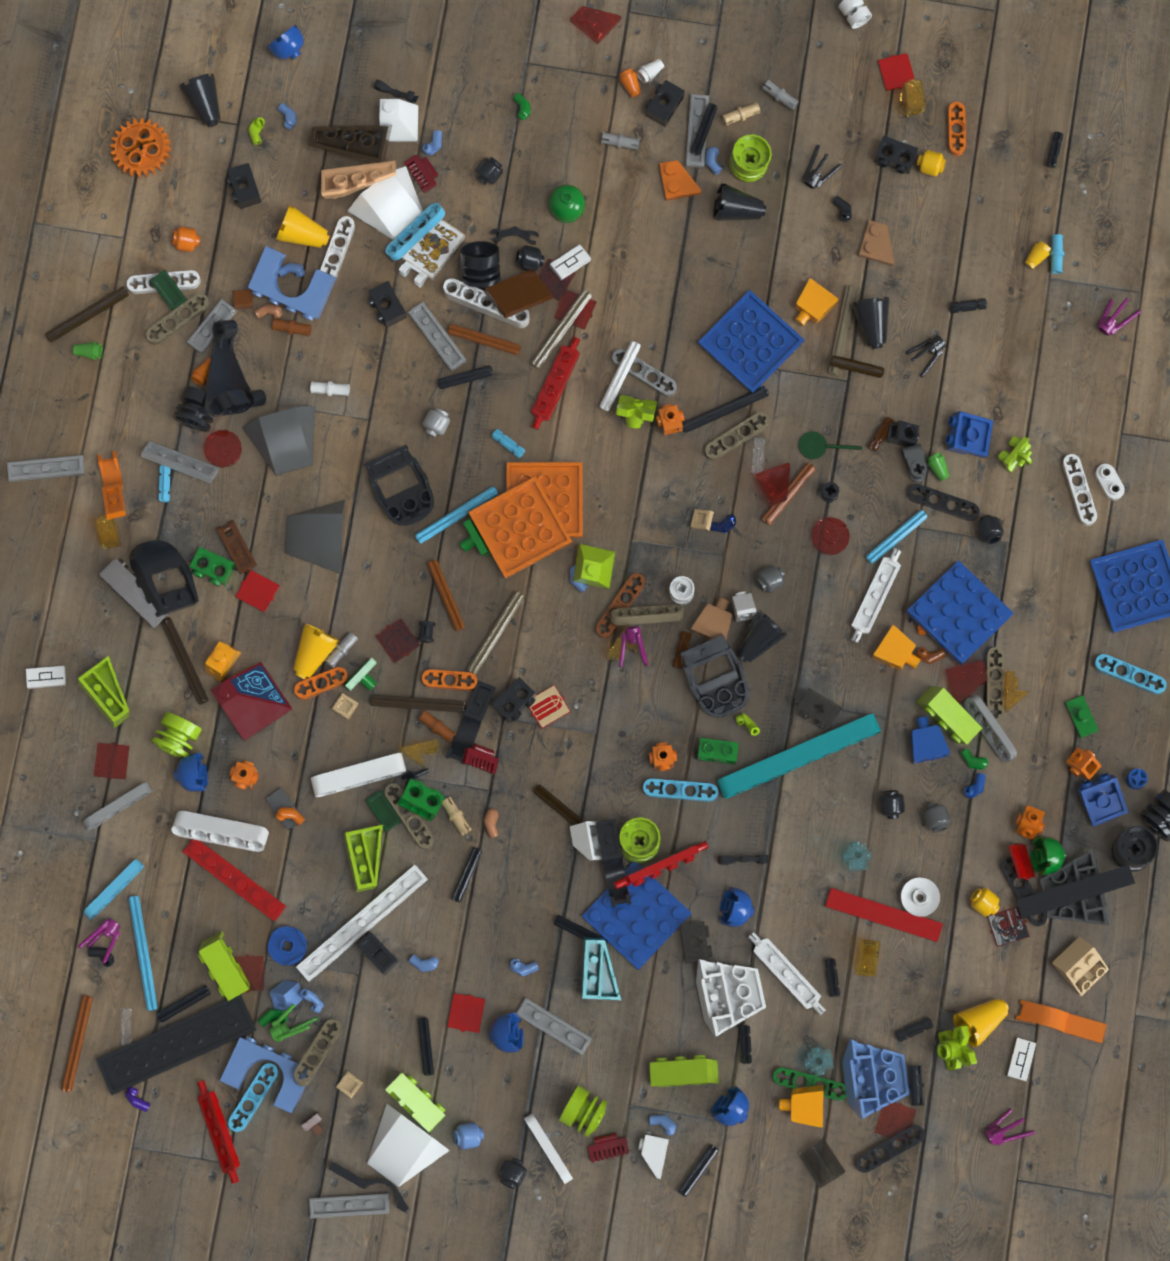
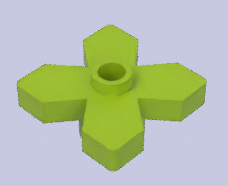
M620 395L616 415L625 417L628 427L641 428L644 420L653 421L657 401L634 399L631 396Z
M967 1025L956 1027L953 1029V1032L947 1030L938 1033L940 1044L937 1047V1053L941 1059H945L948 1071L960 1069L962 1065L965 1067L977 1063L975 1052L967 1046L970 1037Z

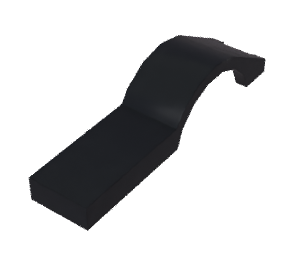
M481 681L477 682L464 712L457 735L449 747L445 758L449 759L451 757L464 765L462 760L465 748H471L474 744L496 687Z
M616 820L598 821L596 826L611 906L616 908V905L627 903V906L631 905L628 887L623 886L616 890L613 882L625 876Z
M333 1162L329 1167V1170L363 1189H367L370 1185L377 1183L386 1184L396 1194L397 1208L405 1213H408L410 1210L398 1188L391 1182L383 1179H373L367 1182Z

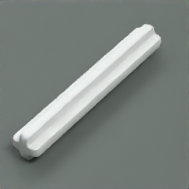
M631 341L600 404L601 409L605 411L610 410L641 347L639 343Z

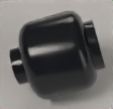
M490 157V159L484 158L476 168V173L479 175L477 179L484 185L487 183L495 184L503 174V169L501 168L503 165L493 157Z
M523 246L521 249H518L516 264H518L520 269L537 271L539 266H543L544 255H541L539 248Z
M985 515L981 517L976 525L981 541L987 544L999 542L1004 534L1001 522L996 516Z
M898 790L884 791L883 795L879 797L880 813L887 816L888 819L899 818V814L905 811L903 794L899 793Z
M513 1158L512 1161L505 1160L498 1173L500 1183L511 1189L521 1186L527 1174V1170L523 1166L524 1162L517 1158Z

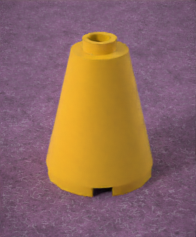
M289 205L276 240L321 248L322 245H327L330 236L327 235L328 231L294 206Z
M305 624L293 670L296 671L295 675L303 679L306 676L310 678L338 645L340 640L326 634L317 627Z
M996 998L957 1012L953 1016V1023L955 1028L967 1025L970 1034L967 1044L972 1048L978 1047L1008 1015L1009 1007L1004 1000Z

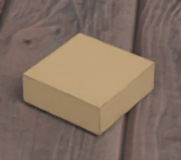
M695 509L690 527L698 530H710L714 512L711 510Z
M342 693L332 710L349 720L359 703Z
M347 1071L336 1088L352 1099L363 1085V1082Z

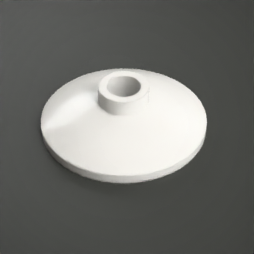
M914 878L903 887L901 902L907 912L914 916L923 917L930 915L937 909L940 902V893L937 886L931 880ZM922 895L923 901H918L916 896Z

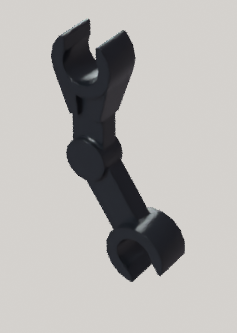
M378 79L374 84L375 90L390 93L396 98H404L411 103H416L419 97L415 96L413 91L405 93L397 89L394 90Z
M516 226L502 231L493 229L490 232L491 235L499 234L498 238L492 239L494 243L500 242L505 237L519 236L529 244L536 245V241L531 240L530 237L536 236L539 238V234L536 231H525Z
M757 855L756 857L718 856V864L729 865L736 862L766 864L769 863V855Z

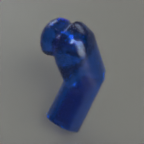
M729 514L721 523L712 521L710 531L727 533L735 527L736 517Z

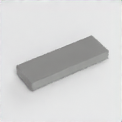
M221 299L189 338L187 344L200 354H203L214 341L213 324L221 320H231L237 310Z

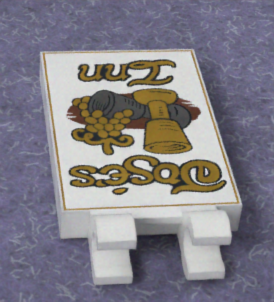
M441 220L402 257V261L405 263L399 268V274L406 277L411 269L418 272L419 274L415 277L414 284L419 288L423 286L427 278L433 281L465 239V235L444 220Z

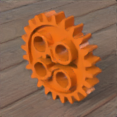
M135 118L133 119V124L126 121L127 127L125 128L120 125L122 131H115L117 137L111 138L115 143L110 145L113 150L111 155L114 157V163H118V169L123 168L124 174L130 171L131 177L135 173H137L138 178L141 177L142 173L145 174L146 178L148 177V172L155 175V169L161 171L160 165H167L164 158L170 159L169 154L166 153L171 152V147L168 146L171 144L170 139H167L169 137L168 134L163 133V127L158 128L157 122L152 125L151 119L147 123L144 122L143 118H141L140 123H137ZM145 133H148V134H149V137H148V138H146V139H142V138H141V136H142L143 134H145ZM126 142H133L130 147L124 146ZM152 149L158 150L157 153L153 155L149 154L150 150ZM136 157L141 158V160L137 163L132 162V160Z

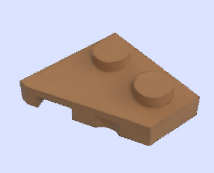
M869 220L858 257L893 267L894 258L887 225Z

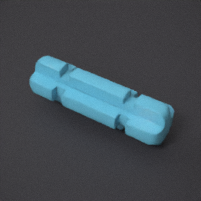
M496 429L493 432L492 438L497 442L499 441V444L508 451L514 452L516 457L521 458L524 455L525 449L520 445L517 446V443L507 435H503L502 431Z
M161 465L159 467V474L161 476H159L160 493H158V500L165 503L170 500V494H168L170 492V476H168V474L170 475V468Z

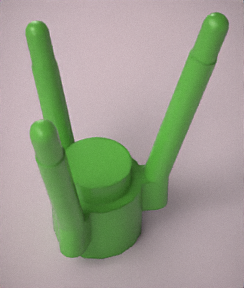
M292 1004L277 1020L272 1022L273 1027L269 1029L270 1034L276 1042H279L309 1029L310 1026L308 1025L318 1021L319 1018L315 1017L289 1029L286 1023L281 1024L280 1022L295 1007V1004Z

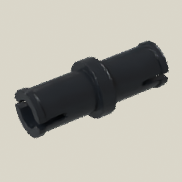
M922 1065L909 1066L911 1106L924 1105Z

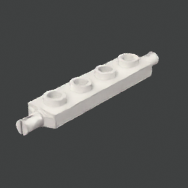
M894 548L890 558H883L851 625L855 630L851 641L854 642L856 636H858L855 643H859L862 634L869 635L901 567L897 562L901 551L898 550L895 556L896 548Z
M753 932L748 938L756 945L753 951L754 954L806 1010L813 1007L821 1016L826 1011L818 1002L821 995L768 938L761 940Z

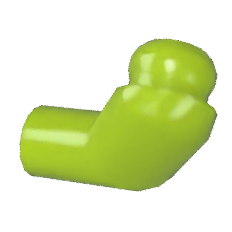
M262 117L254 119L248 128L254 146L262 143L259 135L265 125V120Z
M741 713L735 717L737 725L741 726L744 724L751 735L756 736L759 734L760 729L747 714Z

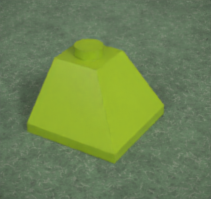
M579 544L573 581L610 589L615 552Z

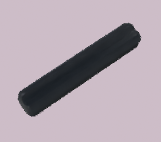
M713 103L707 105L691 148V153L699 156L701 154L716 114L717 105Z
M490 365L440 378L438 379V385L440 389L453 387L493 375V371Z
M472 848L451 899L458 903L462 901L482 854L481 849Z
M557 915L554 920V925L581 939L584 937L604 938L560 915Z
M204 985L158 1012L156 1014L160 1022L170 1019L211 994L209 988Z
M427 1017L418 1018L423 1074L424 1076L434 1075L429 1021Z
M710 1145L679 1188L678 1192L682 1196H688L719 1152L717 1147Z

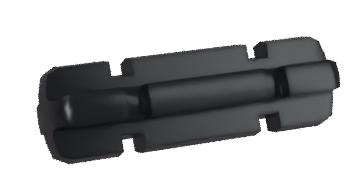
M1054 132L1046 162L1047 167H1056L1063 139V133Z
M985 298L978 299V301L973 299L960 301V303H950L951 313L987 308Z
M834 958L826 959L828 986H830L829 996L838 997L840 989L837 986L839 982L837 969H835L836 960Z
M926 1017L920 1023L918 1021L905 1027V1030L900 1029L896 1031L897 1040L902 1042L907 1040L906 1037L911 1038L924 1032V1029H931L933 1027L931 1019Z
M741 1025L739 1028L741 1034V1063L750 1064L752 1063V1055H750V1026Z

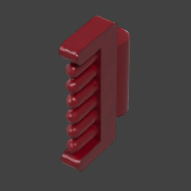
M414 155L405 161V166L410 170V173H414L412 176L416 177L415 180L418 181L417 183L420 185V188H423V193L437 186L434 179L439 175L427 157L420 159L418 155Z
M474 743L471 748H465L462 763L479 768L480 770L483 769V771L487 770L490 774H495L499 759L493 757L494 750Z
M617 1132L595 1137V1145L588 1146L592 1163L595 1162V1157L596 1161H600V1157L601 1160H604L605 1157L609 1159L610 1156L614 1158V1152L616 1157L619 1156V1152L621 1156L624 1155V1151L625 1154H629L626 1138L618 1139Z

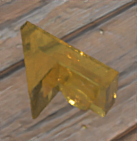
M626 625L621 634L626 633L625 628L631 627V625ZM621 634L607 654V659L613 663L615 659L619 660ZM626 640L625 648L637 654L636 645L629 644V641Z
M1007 671L1005 673V712H1009L1030 692L1014 690V688L1017 689L1018 677H1015V671Z
M438 739L401 747L400 749L402 755L425 768L422 753H426V755L435 754L437 750H440V744Z
M860 940L856 975L876 977L880 941Z

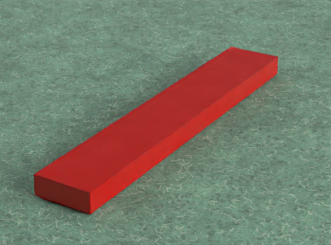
M833 888L830 889L825 905L826 908L936 943L943 923L914 916L909 912Z

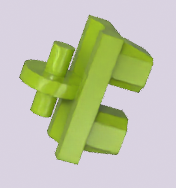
M1013 436L1009 442V446L1013 448V451L1009 453L1003 450L998 455L999 461L1005 465L1008 472L1012 473L1016 466L1021 468L1023 464L1030 465L1032 463V460L1029 458L1032 454L1030 451L1031 445L1028 443L1029 439L1024 436L1021 439Z

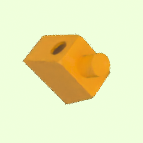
M810 278L796 303L795 309L799 312V315L795 318V321L801 326H804L808 320L817 324L838 305L839 299Z
M892 625L872 659L900 671L905 663L916 669L921 661L920 658L912 654L916 647L915 643L894 625Z
M219 641L205 662V673L222 683L242 652L226 642Z
M824 1085L792 1089L791 1099H780L779 1111H791L792 1122L823 1127Z

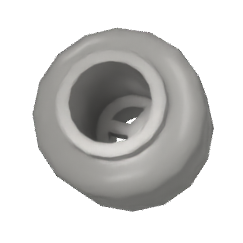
M436 407L434 410H429L422 423L423 427L426 428L425 432L433 437H436L437 434L444 435L450 423L449 414Z

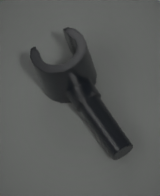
M426 768L415 773L406 771L402 780L408 779L405 783L406 785L410 779L414 780L419 776L429 773V769Z

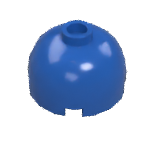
M295 24L270 43L267 48L279 59L285 60L291 57L293 60L301 54L299 50L303 47L304 38Z
M193 753L183 757L177 765V770L174 771L175 780L179 781L180 785L190 792L205 791L206 788L204 786L208 785L206 764L202 765L201 759H204L201 753Z
M729 887L731 890L725 891L720 903L719 911L723 910L722 917L719 916V921L726 926L738 927L745 924L749 917L753 916L754 907L752 906L750 896L745 891Z
M507 1013L497 1017L491 1026V1030H489L490 1041H493L494 1046L498 1050L505 1053L519 1052L518 1049L523 1047V1028L519 1030L518 1023H521V1020L516 1013Z
M733 1086L727 1090L729 1094L725 1098L721 1095L711 1109L713 1114L711 1116L725 1126L742 1124L748 1117V1098L740 1088Z

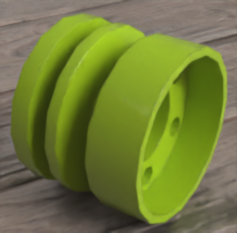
M754 134L745 135L738 139L734 144L729 160L730 171L737 179L744 182H755L763 177L772 156L771 147L768 142L761 136Z
M165 712L160 724L166 728V731L156 730L155 733L162 737V739L153 737L151 742L165 753L183 758L189 755L182 750L183 748L190 751L193 749L187 743V740L197 741L202 729L184 718Z
M642 817L633 818L625 823L619 836L621 852L624 858L639 864L653 860L660 847V831L655 823ZM636 840H643V846L640 844L636 845Z
M578 1085L565 1107L559 1122L571 1127L577 1121L579 1122L577 1132L580 1133L583 1126H586L588 1128L584 1136L589 1137L600 1124L608 1101L603 1099L600 1106H597L596 1103L599 1096L596 1095L591 1102L588 1101L590 1091Z

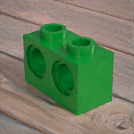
M199 546L189 567L193 571L192 574L202 579L204 576L210 579L209 582L218 587L223 585L226 587L236 566L234 562ZM201 561H208V565L205 568L198 567ZM218 569H225V573L222 576L215 575Z
M700 738L697 760L736 765L739 743Z
M410 779L405 785L397 805L431 822L436 816L445 796L436 789L424 786L419 780ZM409 791L414 792L416 797H413ZM427 800L431 801L434 806L429 805Z

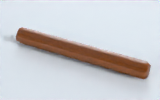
M83 995L81 998L61 1086V1090L64 1092H72L93 998Z

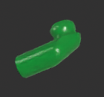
M517 93L513 97V100L520 106L517 116L521 120H525L531 114V105L520 93Z

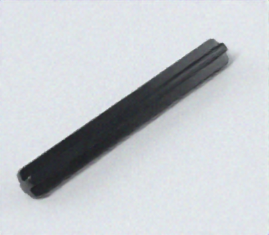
M763 386L753 393L750 392L682 423L683 431L685 433L757 402L768 397L769 392Z

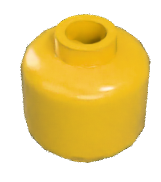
M926 150L923 155H919L917 165L920 166L922 174L936 177L939 173H943L946 159H943L942 153Z
M978 888L970 898L971 907L984 917L996 914L1000 908L998 905L999 897L988 888Z

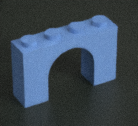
M265 246L248 288L253 290L252 294L261 298L265 295L269 297L268 301L276 305L283 303L286 305L285 309L294 313L298 310L303 313V317L309 320H313V318L319 319L337 277L316 269L305 293L298 297L290 298L282 293L277 281L278 272L281 269L286 254Z
M248 1036L245 1039L240 1037L220 1081L240 1090L249 1069L255 1063L263 1060L273 1061L280 1066L284 1076L283 1085L274 1106L293 1114L306 1087L295 1084L293 1078L295 1069L301 1060L296 1063L291 1061L292 1056L282 1052L281 1055L273 1052L274 1048L264 1044L263 1047L256 1045V1040ZM305 1068L304 1073L299 1075V1079L306 1078L308 1069Z

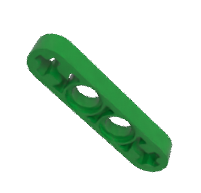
M778 1068L773 1074V1080L779 1086L790 1089L801 1088L796 1085L795 1080L797 1077L803 1076L807 1081L804 1087L814 1086L818 1081H822L825 1084L824 1098L842 1101L847 1097L845 1084L787 1068ZM781 1071L785 1072L784 1075L787 1077H791V1073L795 1074L792 1079V1085H788L790 1080L786 1079L779 1082V1078L776 1075L780 1074ZM829 1083L833 1084L832 1089H838L839 1086L842 1087V1091L845 1094L840 1095V1098L836 1097L837 1094L835 1092H830V1096L826 1095L829 1090Z

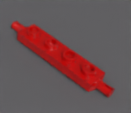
M573 337L569 346L562 345L531 410V413L535 416V420L531 425L533 429L539 430L542 420H550L580 356L579 351L576 350L580 342L579 338Z
M704 841L627 877L624 876L622 879L613 882L616 890L623 886L633 885L637 887L645 882L644 879L648 877L654 879L662 875L661 871L667 869L670 872L678 868V864L683 861L685 864L695 860V855L709 848L708 844Z
M205 1080L197 1083L200 1091L197 1099L222 1172L228 1173L231 1184L240 1182L236 1173L240 1163L232 1143V1138L215 1091H208Z

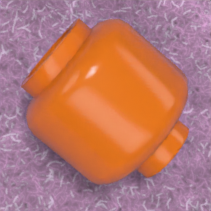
M180 226L177 230L173 231L172 245L175 246L176 250L192 252L195 246H199L200 236L197 235L194 228Z

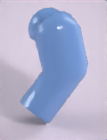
M433 131V141L423 145L422 150L426 155H433L441 149L442 131Z
M415 954L408 961L421 972L433 971L439 964L436 957L421 960Z
M516 958L510 961V969L520 976H526L539 970L536 961L527 965Z

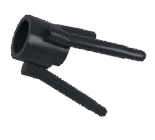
M820 145L816 146L808 168L803 175V183L811 189H815L816 186L820 188L842 166L838 164L820 179L821 174L819 170L828 158V154H825L816 169H812Z
M938 335L928 338L925 342L906 351L908 355L926 346L925 349L911 358L912 362L926 352L935 353L934 357L920 374V377H924L937 358L943 354L942 349L946 347V344Z

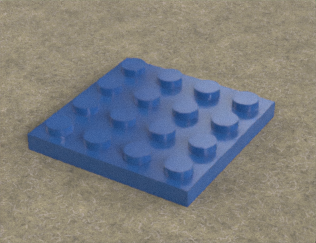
M749 290L698 341V345L749 392L753 393L805 340Z
M1163 539L1089 561L1112 634L1170 617V559Z
M959 560L906 611L959 665H962L1014 614Z
M632 862L625 870V876L627 877L644 868L639 863ZM650 877L644 879L645 882L637 887L633 885L628 886L631 905L627 906V903L616 905V908H612L607 889L582 915V918L602 937L607 939L637 970L654 955L692 914L655 878L651 879Z

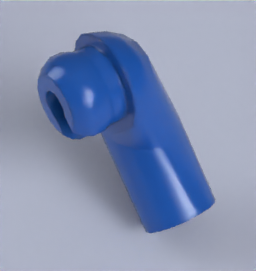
M977 773L975 784L964 788L963 793L967 798H974L983 792L986 775Z

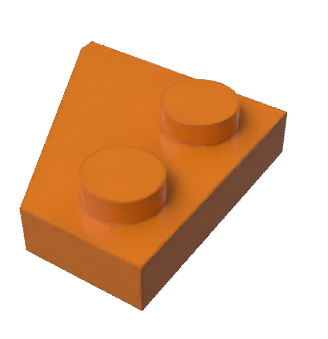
M678 160L659 163L666 201L701 195V189Z

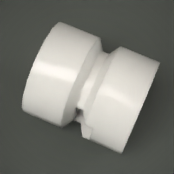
M843 0L838 6L843 15L848 16L847 21L852 29L859 28L872 17L867 6H863V0Z
M685 576L673 579L669 589V596L672 602L681 606L689 604L694 596V583Z

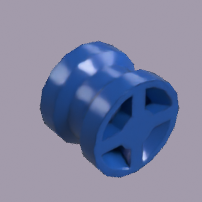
M1134 769L1126 777L1127 785L1134 790L1141 789L1148 781V776L1142 769Z

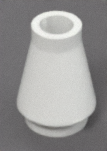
M657 59L639 67L636 72L638 79L643 84L650 83L664 68L663 62Z

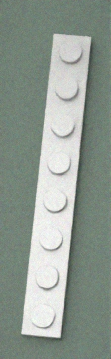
M416 865L411 867L296 966V968L308 982L313 980L428 879Z

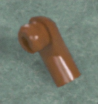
M920 647L917 650V657L928 664H933L946 657L942 648L933 653L926 650L925 647Z

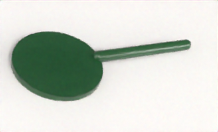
M818 432L805 433L800 438L798 444L800 453L808 459L822 457L827 448L863 449L862 446L827 444L824 436Z

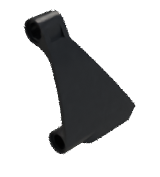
M232 319L217 321L213 324L212 328L215 345L208 373L204 411L213 417L239 414L251 407L265 405V392L261 389L251 391L236 359L233 341L238 332L237 323Z

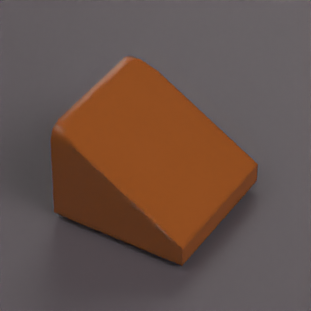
M252 289L233 291L235 309L254 308Z

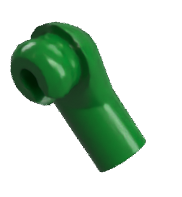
M969 749L960 753L971 769L983 770L989 764L988 759L985 757H973Z
M270 1009L258 1019V1022L262 1027H265L272 1020H277L285 1011ZM286 1016L280 1023H286L288 1017Z

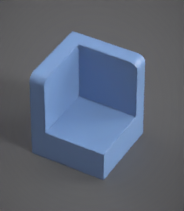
M283 980L269 992L274 1009L286 1011L292 1004L296 1006L303 1000L300 996L301 989L298 982Z

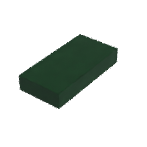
M166 269L150 280L172 311L188 300Z
M379 790L365 800L379 823L383 825L386 833L402 823V820L382 790Z

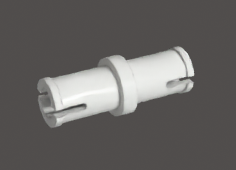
M312 381L310 391L311 394L349 396L350 385L336 384L333 381H328V383Z

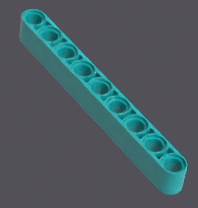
M869 714L717 780V784L724 799H728L880 733L881 729L874 714Z

